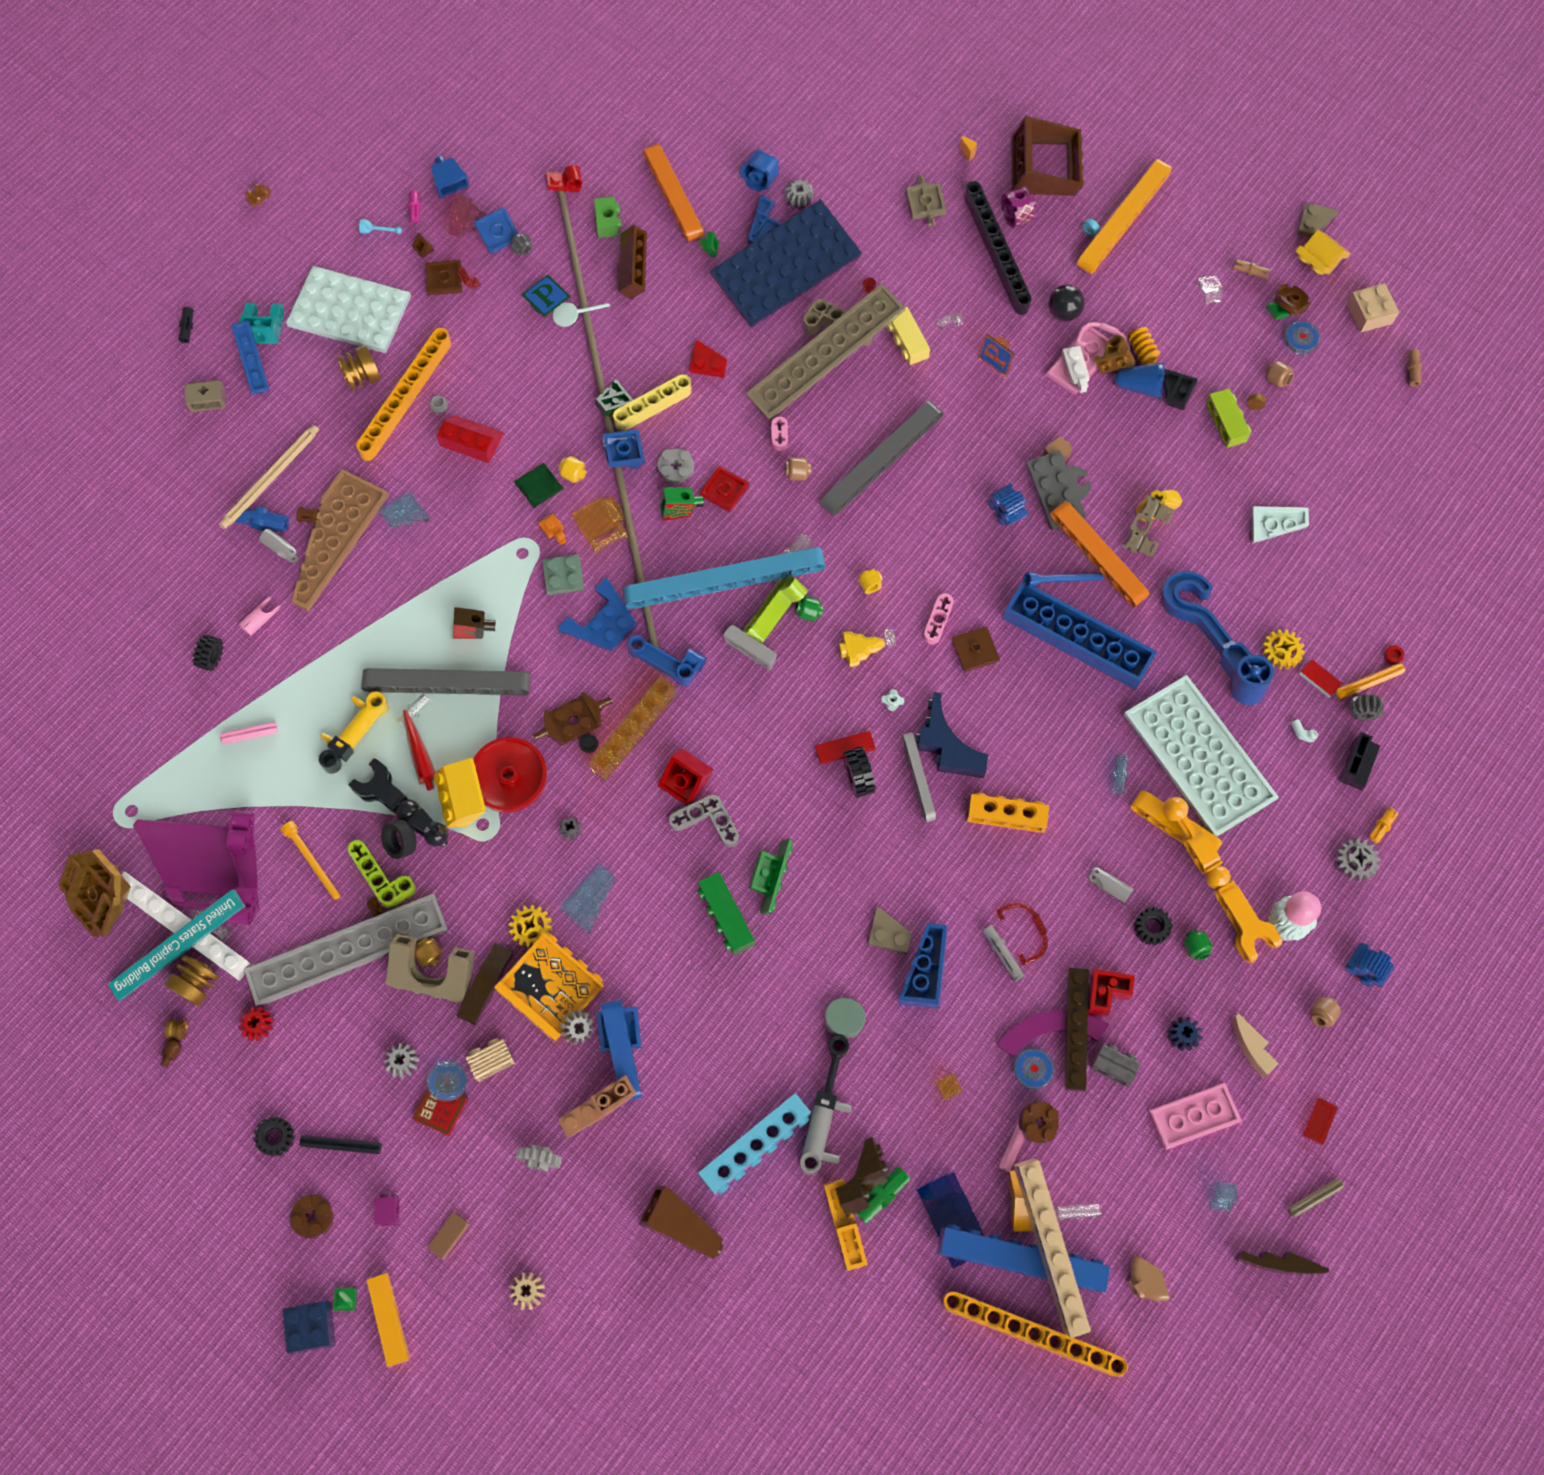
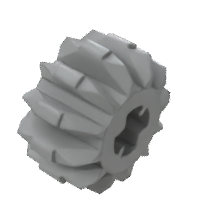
M800 178L799 181L793 179L792 183H788L785 195L787 203H790L792 207L797 205L799 209L800 206L806 208L807 204H811L814 192L812 184H808L807 180L803 182Z
M577 1009L575 1013L569 1011V1018L565 1015L562 1016L565 1023H560L559 1026L565 1028L560 1032L562 1036H565V1041H572V1044L576 1045L578 1040L582 1044L585 1043L584 1037L591 1038L588 1032L594 1031V1027L589 1025L594 1021L591 1018L588 1019L589 1014L587 1012L582 1014V1011ZM575 1024H578V1026L580 1027L579 1030H576V1028L574 1027Z
M399 1043L398 1049L391 1046L393 1052L385 1053L389 1058L383 1061L385 1065H388L385 1070L388 1073L392 1072L391 1076L394 1078L399 1074V1077L404 1079L405 1072L411 1076L412 1072L410 1069L417 1070L418 1068L413 1064L419 1062V1058L414 1057L417 1051L415 1049L411 1050L409 1044L404 1047L402 1043ZM401 1057L403 1058L404 1062L402 1065L399 1064V1058Z

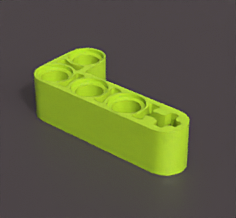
M795 577L780 580L744 628L743 632L762 644L791 603L800 601L806 595L807 588Z
M354 840L349 844L348 852L385 908L393 909L416 893V885L408 876H401L390 883L362 841ZM360 849L364 856L360 857L356 850ZM367 864H373L371 869L364 870ZM383 879L380 885H374L376 880ZM404 884H410L407 890H401ZM387 895H393L390 901H385Z

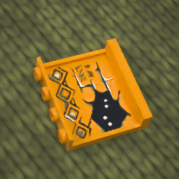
M543 932L541 937L507 975L497 983L494 989L550 1039L556 1042L561 1036L560 1032L565 1029L559 1026L560 1023H565L562 1016L565 1015L569 1018V1011L574 1013L577 1009L583 1011L604 987V984H602L603 979L594 972L592 975L586 970L588 966L580 959L576 961L572 957L573 953L567 947L561 948L557 944L558 940L551 933L547 935Z

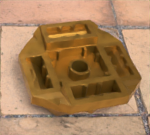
M99 849L68 855L58 884L61 892L65 894L70 911L92 936L109 935L111 928L119 920L131 889V885L118 871V865H112Z

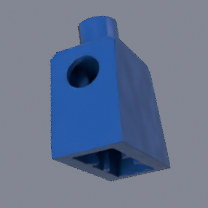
M437 156L434 159L435 164L431 166L440 199L470 187L467 174L454 158L445 160L443 156Z

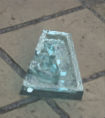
M600 864L560 907L565 914L589 935L604 900H606L615 881V876Z

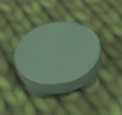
M839 998L828 1005L825 1012V1024L829 1033L842 1035L846 1038H855L864 1027L865 1011L857 1001L850 998Z

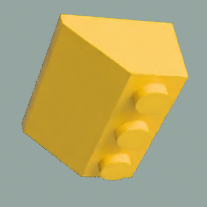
M473 758L445 765L434 774V782L437 786L438 799L441 803L446 828L467 827L486 812Z

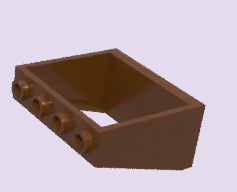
M1025 116L1011 136L1012 191L1026 186L1029 194L1075 196L1084 186V165H1082L1083 137H1081V129ZM1032 144L1067 145L1068 179L1033 171Z

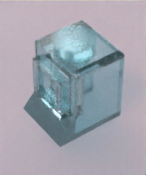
M1222 1182L1211 1184L1210 1209L1231 1211L1233 1204L1237 1203L1238 1184Z

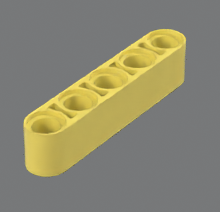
M685 374L678 375L615 410L613 418L616 429L626 431L688 397L691 394L690 377Z

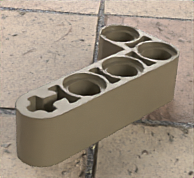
M817 299L804 315V332L814 335L820 330L822 325L829 327L837 320L834 318H840L847 311L824 299ZM873 337L863 346L870 345L873 342Z

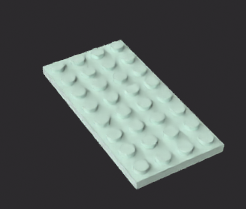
M1187 675L1124 713L1126 719L1208 831L1215 836H1220L1279 798Z

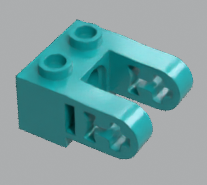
M246 303L239 322L249 320L256 343L278 344L284 318L283 304L272 303L269 316L258 317L257 304Z

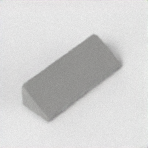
M730 625L724 633L725 642L768 671H771L777 654L734 625Z

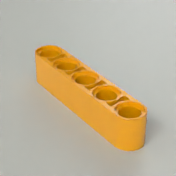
M1141 790L1130 808L1136 814L1183 844V841L1187 838L1178 823L1169 820L1164 815L1163 807L1165 803L1151 793ZM1190 820L1197 832L1203 831L1215 850L1218 851L1222 841Z

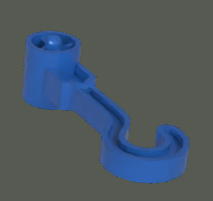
M1193 571L1174 573L1166 580L1161 593V602L1165 610L1175 618L1196 624L1206 635L1221 657L1219 664L1232 679L1230 684L1232 697L1243 705L1259 704L1264 699L1274 676V668L1271 662L1263 656L1252 655L1244 643L1235 642L1214 614L1206 607L1183 601L1179 597V592L1190 591L1200 600L1209 599L1213 586L1203 575Z

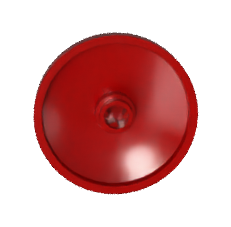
M504 737L493 740L484 745L473 758L484 805L491 810L503 813L523 810L532 805L545 789L547 783L545 760L541 752L526 740L516 737Z

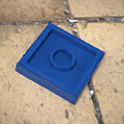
M505 207L473 222L490 255L512 244V238L519 234Z

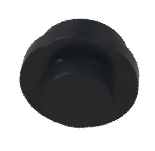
M588 734L580 739L579 746L583 752L593 753L597 750L599 742L594 735Z

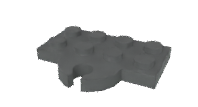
M1060 450L1025 463L1051 531L1060 527L1052 519L1050 512L1064 501L1069 502L1084 519L1087 518L1080 501L1090 492L1091 481L1085 483L1084 486H1079L1076 482L1078 477L1084 478L1088 475L1086 471L1076 466L1067 467Z

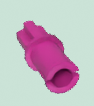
M411 190L409 192L408 209L410 210V221L416 223L419 222V211L421 210L420 192Z

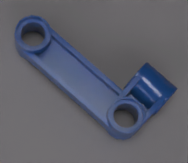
M639 635L631 636L628 640V653L631 657L638 658L677 681L681 686L690 685L707 660V657L690 648L681 662L648 643ZM637 644V645H640L641 647L638 648V649H635V648H633L632 646ZM687 673L689 674V676L682 677L680 674Z

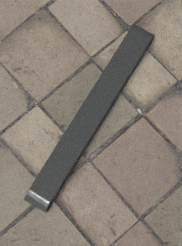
M931 401L926 402L825 494L820 501V505L832 516H836L941 419L943 411Z
M366 668L362 671L361 690L384 693L523 696L528 695L530 692L531 675L527 672Z

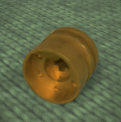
M366 345L355 349L357 358L353 359L350 353L347 352L346 355L349 360L347 362L344 361L342 355L337 356L339 368L346 383L352 388L353 392L357 390L354 382L358 381L361 388H364V378L370 384L381 380Z
M184 955L181 960L188 964L187 968L178 964L176 967L182 972V975L178 976L171 973L163 985L200 1007L207 997L201 988L204 986L213 989L214 986L207 982L208 978L217 982L220 977L204 963Z

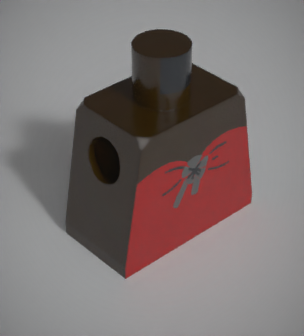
M454 607L453 639H482L484 631H495L496 620H485L484 611Z

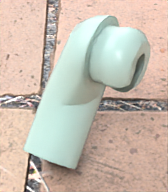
M1299 719L1290 723L1298 739L1308 743L1314 742L1317 739L1318 733L1315 730H1305Z

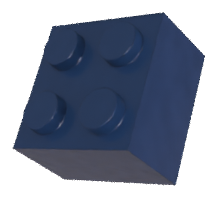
M321 1301L283 1308L287 1354L335 1346L332 1302Z

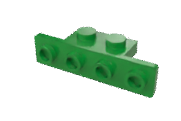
M790 838L781 841L777 857L764 851H760L748 888L765 895L760 914L772 913L776 907V896L781 890V879L787 870L786 862L793 849L791 846L793 840Z

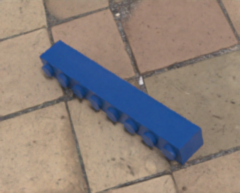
M948 1224V1227L941 1228L937 1255L1048 1281L1038 1245L1022 1246L1021 1241L1009 1239V1242L1001 1241V1236L989 1234V1237L981 1236L980 1231L968 1229V1232L960 1231L961 1227ZM1071 1254L1069 1260L1078 1288L1105 1293L1107 1291L1110 1266L1103 1265L1104 1261L1091 1259L1090 1262L1083 1260L1081 1255Z

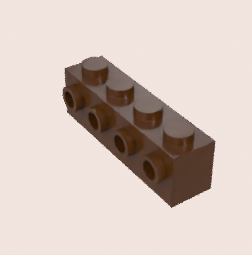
M636 225L629 227L620 234L618 293L630 299L645 291L647 232Z

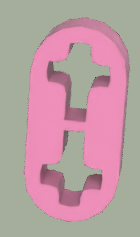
M775 417L771 423L772 447L777 451H783L788 446L787 420L783 417ZM779 423L781 424V431H778L777 425ZM778 437H781L782 444H778Z

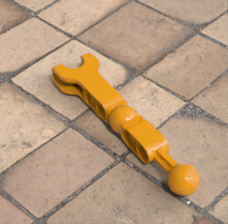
M1179 797L1169 798L1163 807L1164 815L1169 820L1178 823L1187 838L1183 841L1184 847L1202 875L1206 873V883L1215 889L1213 893L1237 932L1235 947L1243 960L1251 964L1258 958L1254 947L1257 938L1263 939L1271 948L1281 946L1282 939L1274 925L1259 920L1235 881L1230 882V872L1226 867L1221 866L1223 862L1207 835L1203 831L1197 832L1187 817V802Z

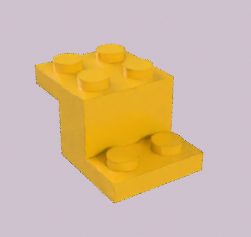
M1320 230L1314 233L1304 247L1299 246L1296 250L1299 254L1298 258L1304 263H1311V268L1321 275L1324 273L1330 275L1343 258L1347 259L1351 254Z

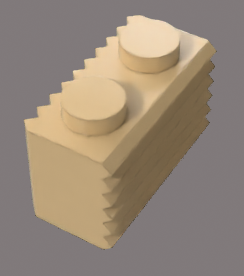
M493 1039L487 1043V1047L483 1049L476 1048L469 1052V1056L465 1057L477 1082L515 1064L503 1039Z

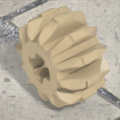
M521 1273L522 1281L515 1277L513 1280L517 1285L509 1286L510 1289L515 1290L514 1293L509 1294V1298L517 1297L513 1305L516 1306L521 1302V1310L525 1309L526 1304L532 1310V1302L534 1301L535 1304L540 1305L541 1302L537 1297H545L544 1293L539 1292V1290L545 1288V1285H537L541 1281L540 1277L535 1278L533 1281L534 1273H530L528 1279L525 1273ZM529 1285H530V1286H531V1289H530L531 1295H530V1296L525 1295V1297H524V1296H523V1294H524L523 1288H524L525 1286L529 1288Z

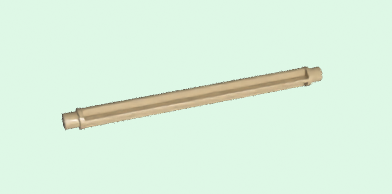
M312 425L249 489L238 503L229 510L219 523L221 528L226 529L229 525H232L243 511L255 501L310 443L319 431L317 426Z

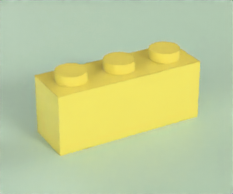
M905 307V311L888 324L887 329L889 332H892L896 346L900 347L903 359L907 360L909 365L928 359L930 347L908 307Z

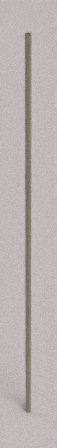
M557 191L581 308H588L565 192ZM586 311L582 313L600 395L603 394L605 385L590 313ZM611 414L604 416L607 433H614ZM614 467L637 581L642 583L645 582L622 467ZM643 607L650 644L659 648L651 607Z

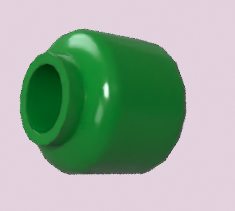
M805 595L800 601L796 602L795 613H797L799 619L814 622L818 617L822 616L823 607L818 598Z
M1192 930L1186 934L1187 937L1183 940V946L1191 959L1201 961L1211 955L1213 945L1205 932Z

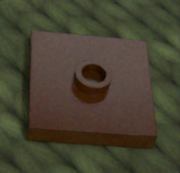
M461 260L426 263L428 296L463 293Z
M987 627L951 638L964 672L1000 661Z

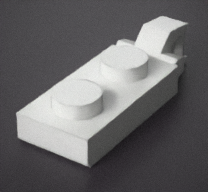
M1080 346L1063 349L1062 355L1071 383L1077 384L1079 393L1087 392V382L1090 379Z

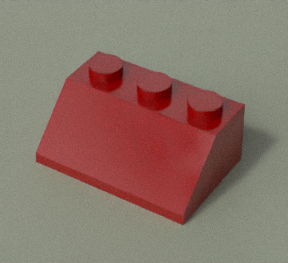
M454 415L443 421L436 436L441 447L490 463L504 432Z

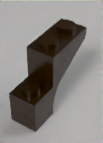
M873 1137L866 1139L855 1175L844 1185L835 1188L839 1204L846 1216L870 1208L868 1199L871 1197L868 1189L888 1182L886 1173L889 1172L886 1161L881 1159L884 1153L880 1143L876 1144Z

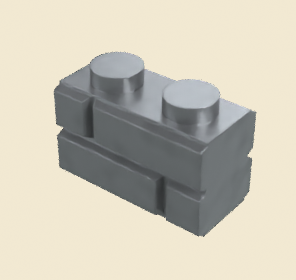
M1103 1044L1091 1069L1128 1088L1132 1084L1141 1063L1137 1062V1058L1131 1054L1126 1053L1124 1055L1118 1052L1119 1049L1112 1044H1107L1106 1046Z

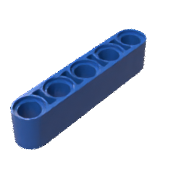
M621 999L601 1003L616 1079L619 1080L626 1075L632 1084L636 1094L628 1101L642 1098Z

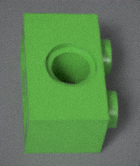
M615 197L594 199L598 237L619 236V229L622 226L621 218H617V214H620L619 204H616Z

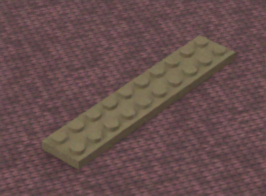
M880 284L746 393L747 397L770 421L905 311V307L883 284Z

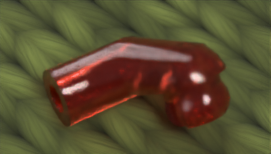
M464 267L457 271L462 282L469 288L477 289L476 287L481 285L477 277L471 280Z

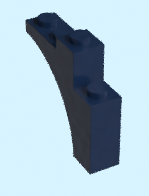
M934 692L933 698H929L927 709L931 710L930 716H926L925 727L922 726L920 733H916L915 742L919 744L918 751L937 753L936 765H939L938 772L984 778L988 754L970 748L955 736L943 715L941 705L942 693Z

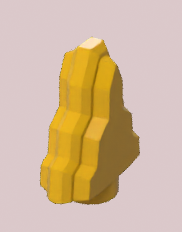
M852 631L842 632L843 643H839L841 658H847L850 667L859 665L860 661L866 660L870 654L876 653L885 647V642L882 638L874 636L866 638L863 634H854Z

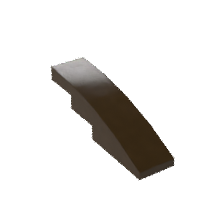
M496 943L494 944L476 975L457 1013V1018L473 1025L476 1024L494 995V987L502 978L503 971L513 956L512 950Z
M1240 1251L1236 1257V1261L1255 1268L1284 1274L1321 1275L1329 1273L1330 1270L1291 1252L1283 1253L1281 1258L1267 1251L1261 1252L1259 1257L1245 1251Z

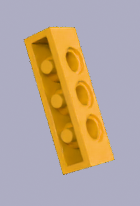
M984 793L971 794L969 800L967 822L1044 833L1047 828L1049 805H1045L1040 801L1031 803L1025 802L1024 799L1020 798L1010 800L1004 796L989 797ZM991 806L994 811L987 812L984 807ZM1010 809L1013 814L1007 815L1003 810ZM1023 812H1030L1032 814V817H1025L1023 815Z

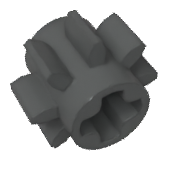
M523 234L515 235L511 241L512 251L516 255L529 254L532 250V239L527 234L524 236Z
M566 816L564 822H559L562 829L558 830L560 835L564 834L565 841L568 838L575 841L577 835H582L581 831L578 830L583 827L582 823H577L576 817L569 819ZM572 826L574 827V830L570 829L569 831H567V828H571Z

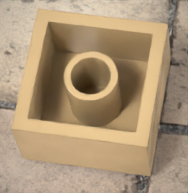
M1385 283L1354 291L1347 302V306L1360 333L1393 324L1399 314V310Z

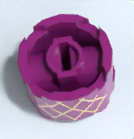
M1026 186L1001 196V208L1006 211V214L1003 215L1010 227H1017L1036 219L1034 208L1037 206L1036 200L1030 196Z

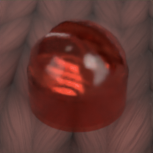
M874 278L863 280L862 286L864 291L871 293L876 289L877 285Z

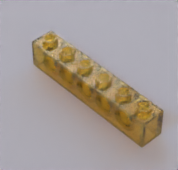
M661 676L655 681L589 762L590 770L605 781L608 780L676 696L675 686Z

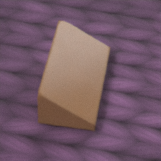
M453 1212L427 1248L439 1258L445 1260L470 1224Z

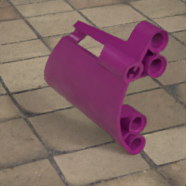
M233 811L230 824L227 827L136 820L133 826L151 857L174 906L206 910L212 904L187 902L181 892L220 895L223 897L229 891L235 890L245 907L233 915L228 923L250 925L256 913L259 912L253 812Z

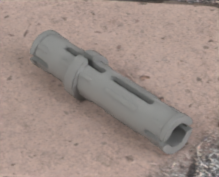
M993 925L985 928L982 933H984L991 944L990 948L992 951L995 950L1014 982L1022 979L1025 974L1006 947L1005 940L1000 938Z

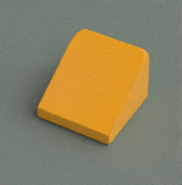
M962 135L960 150L970 162L976 153L977 142Z

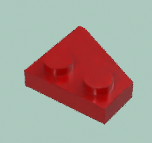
M696 340L689 372L724 378L728 362L725 357L699 340Z

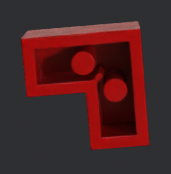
M1094 969L1090 974L1088 1014L1107 1017L1111 1012L1112 998L1129 1000L1133 996L1135 975Z

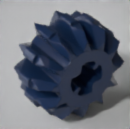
M1182 1016L1178 1018V1022L1173 1020L1171 1022L1172 1027L1167 1029L1171 1033L1168 1036V1040L1175 1041L1172 1047L1179 1045L1180 1051H1183L1185 1047L1188 1051H1191L1193 1047L1197 1048L1199 1046L1198 1041L1203 1039V1036L1198 1034L1202 1031V1028L1195 1027L1198 1021L1191 1023V1017H1187L1184 1020ZM1183 1030H1185L1184 1033L1188 1032L1189 1035L1187 1037L1181 1034Z

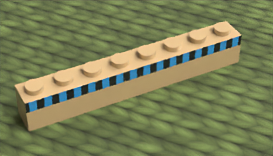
M1030 1159L1014 1164L1013 1166L1064 1334L1073 1338L1089 1333L1091 1329L1040 1161Z

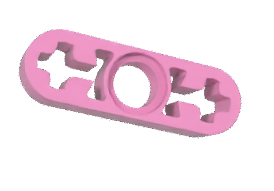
M941 594L936 600L924 632V640L928 644L933 645L940 641L954 602L949 594ZM947 600L948 602L943 611L941 610L942 602ZM936 615H941L944 621L937 623L933 618ZM933 627L937 628L935 636L933 638H930V634L933 631Z

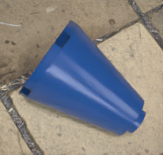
M1159 362L1120 369L1119 373L1115 374V384H1118V387L1153 398H1161L1165 364Z

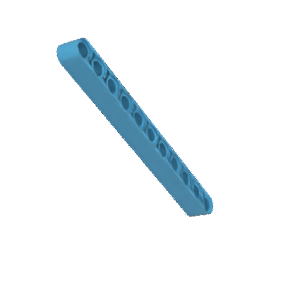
M811 548L632 584L623 588L626 608L636 609L824 570L826 565L822 549Z

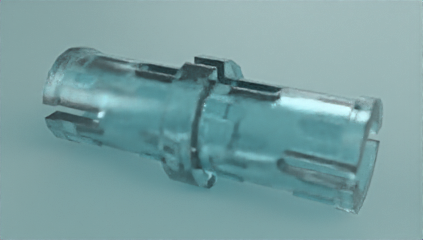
M1123 754L1117 755L1116 767L1112 774L1114 777L1112 793L1115 794L1117 790L1118 795L1124 794L1125 780L1128 778L1127 766L1129 757L1126 755L1124 759Z

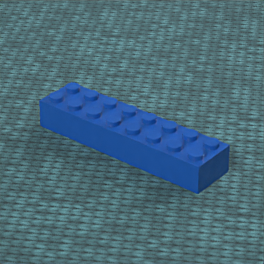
M1023 581L1004 612L1003 620L1135 690L1157 653L1156 650L1036 587H1025Z

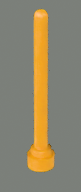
M294 821L284 824L280 828L283 835L292 839L332 898L338 900L340 898L339 892L299 837L297 825Z

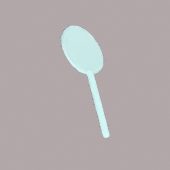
M563 303L554 310L553 319L557 325L567 327L576 321L578 313L609 307L610 304L606 303L577 310L574 304Z

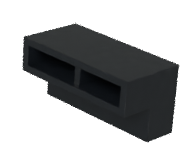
M1361 732L1354 739L1339 779L1340 782L1361 791L1365 788L1380 745L1371 742L1373 736Z

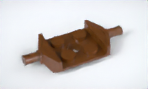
M582 692V696L549 712L545 710V727L543 730L534 733L533 736L536 741L547 736L563 746L601 727L602 708L613 704L612 700L608 696L596 702L591 696ZM572 717L579 719L575 725H570L568 721Z

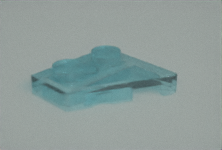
M411 492L379 510L390 527L400 526L401 524L410 525L415 521H430L428 515Z

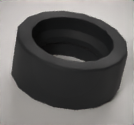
M397 820L386 824L382 829V845L390 857L400 859L414 853L417 840L415 832L408 822ZM396 832L400 836L402 847L397 841Z

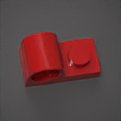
M577 165L567 166L563 173L546 172L544 176L547 190L581 191L583 182L580 168Z

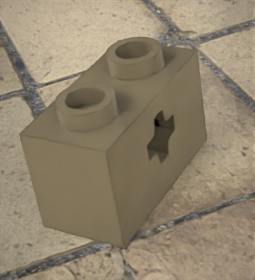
M221 380L185 384V403L190 412L226 408V389Z

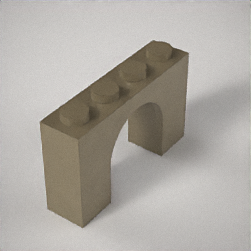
M397 934L390 942L386 985L392 986L395 989L409 990L416 994L430 995L433 998L451 1000L454 1003H463L471 985L475 952L455 947L449 956L447 976L431 978L424 975L416 966L414 957L417 938Z

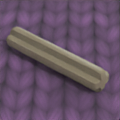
M1337 1178L1290 1206L1288 1212L1295 1218L1342 1190L1344 1184Z

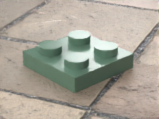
M579 554L543 559L548 596L584 590Z

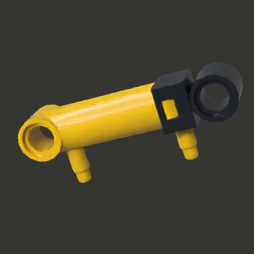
M370 693L366 698V703L353 696L351 701L361 709L338 737L334 736V738L325 733L321 734L320 737L328 743L327 747L329 750L321 752L318 761L327 773H337L342 767L341 760L344 762L348 761L354 753V747L376 720L387 713L389 705L382 693ZM376 702H381L379 706H374ZM334 759L332 764H326L328 760Z

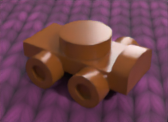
M255 184L253 186L254 192L251 190L246 192V201L253 207L256 204L261 205L264 199L269 198L271 191L265 185Z

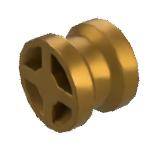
M169 1018L165 1026V1037L168 1039L177 1037L178 1040H184L188 1032V1021H176L175 1018Z

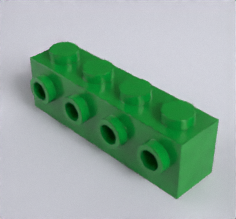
M720 872L699 881L697 893L701 900L705 899L708 905L705 907L710 917L714 916L717 922L714 926L719 935L723 934L725 938L723 943L728 952L732 951L735 956L755 946V939Z

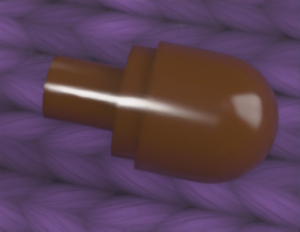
M170 1039L166 1042L161 1054L163 1056L160 1063L161 1066L167 1068L171 1060L174 1061L178 1057L182 1048L178 1040Z

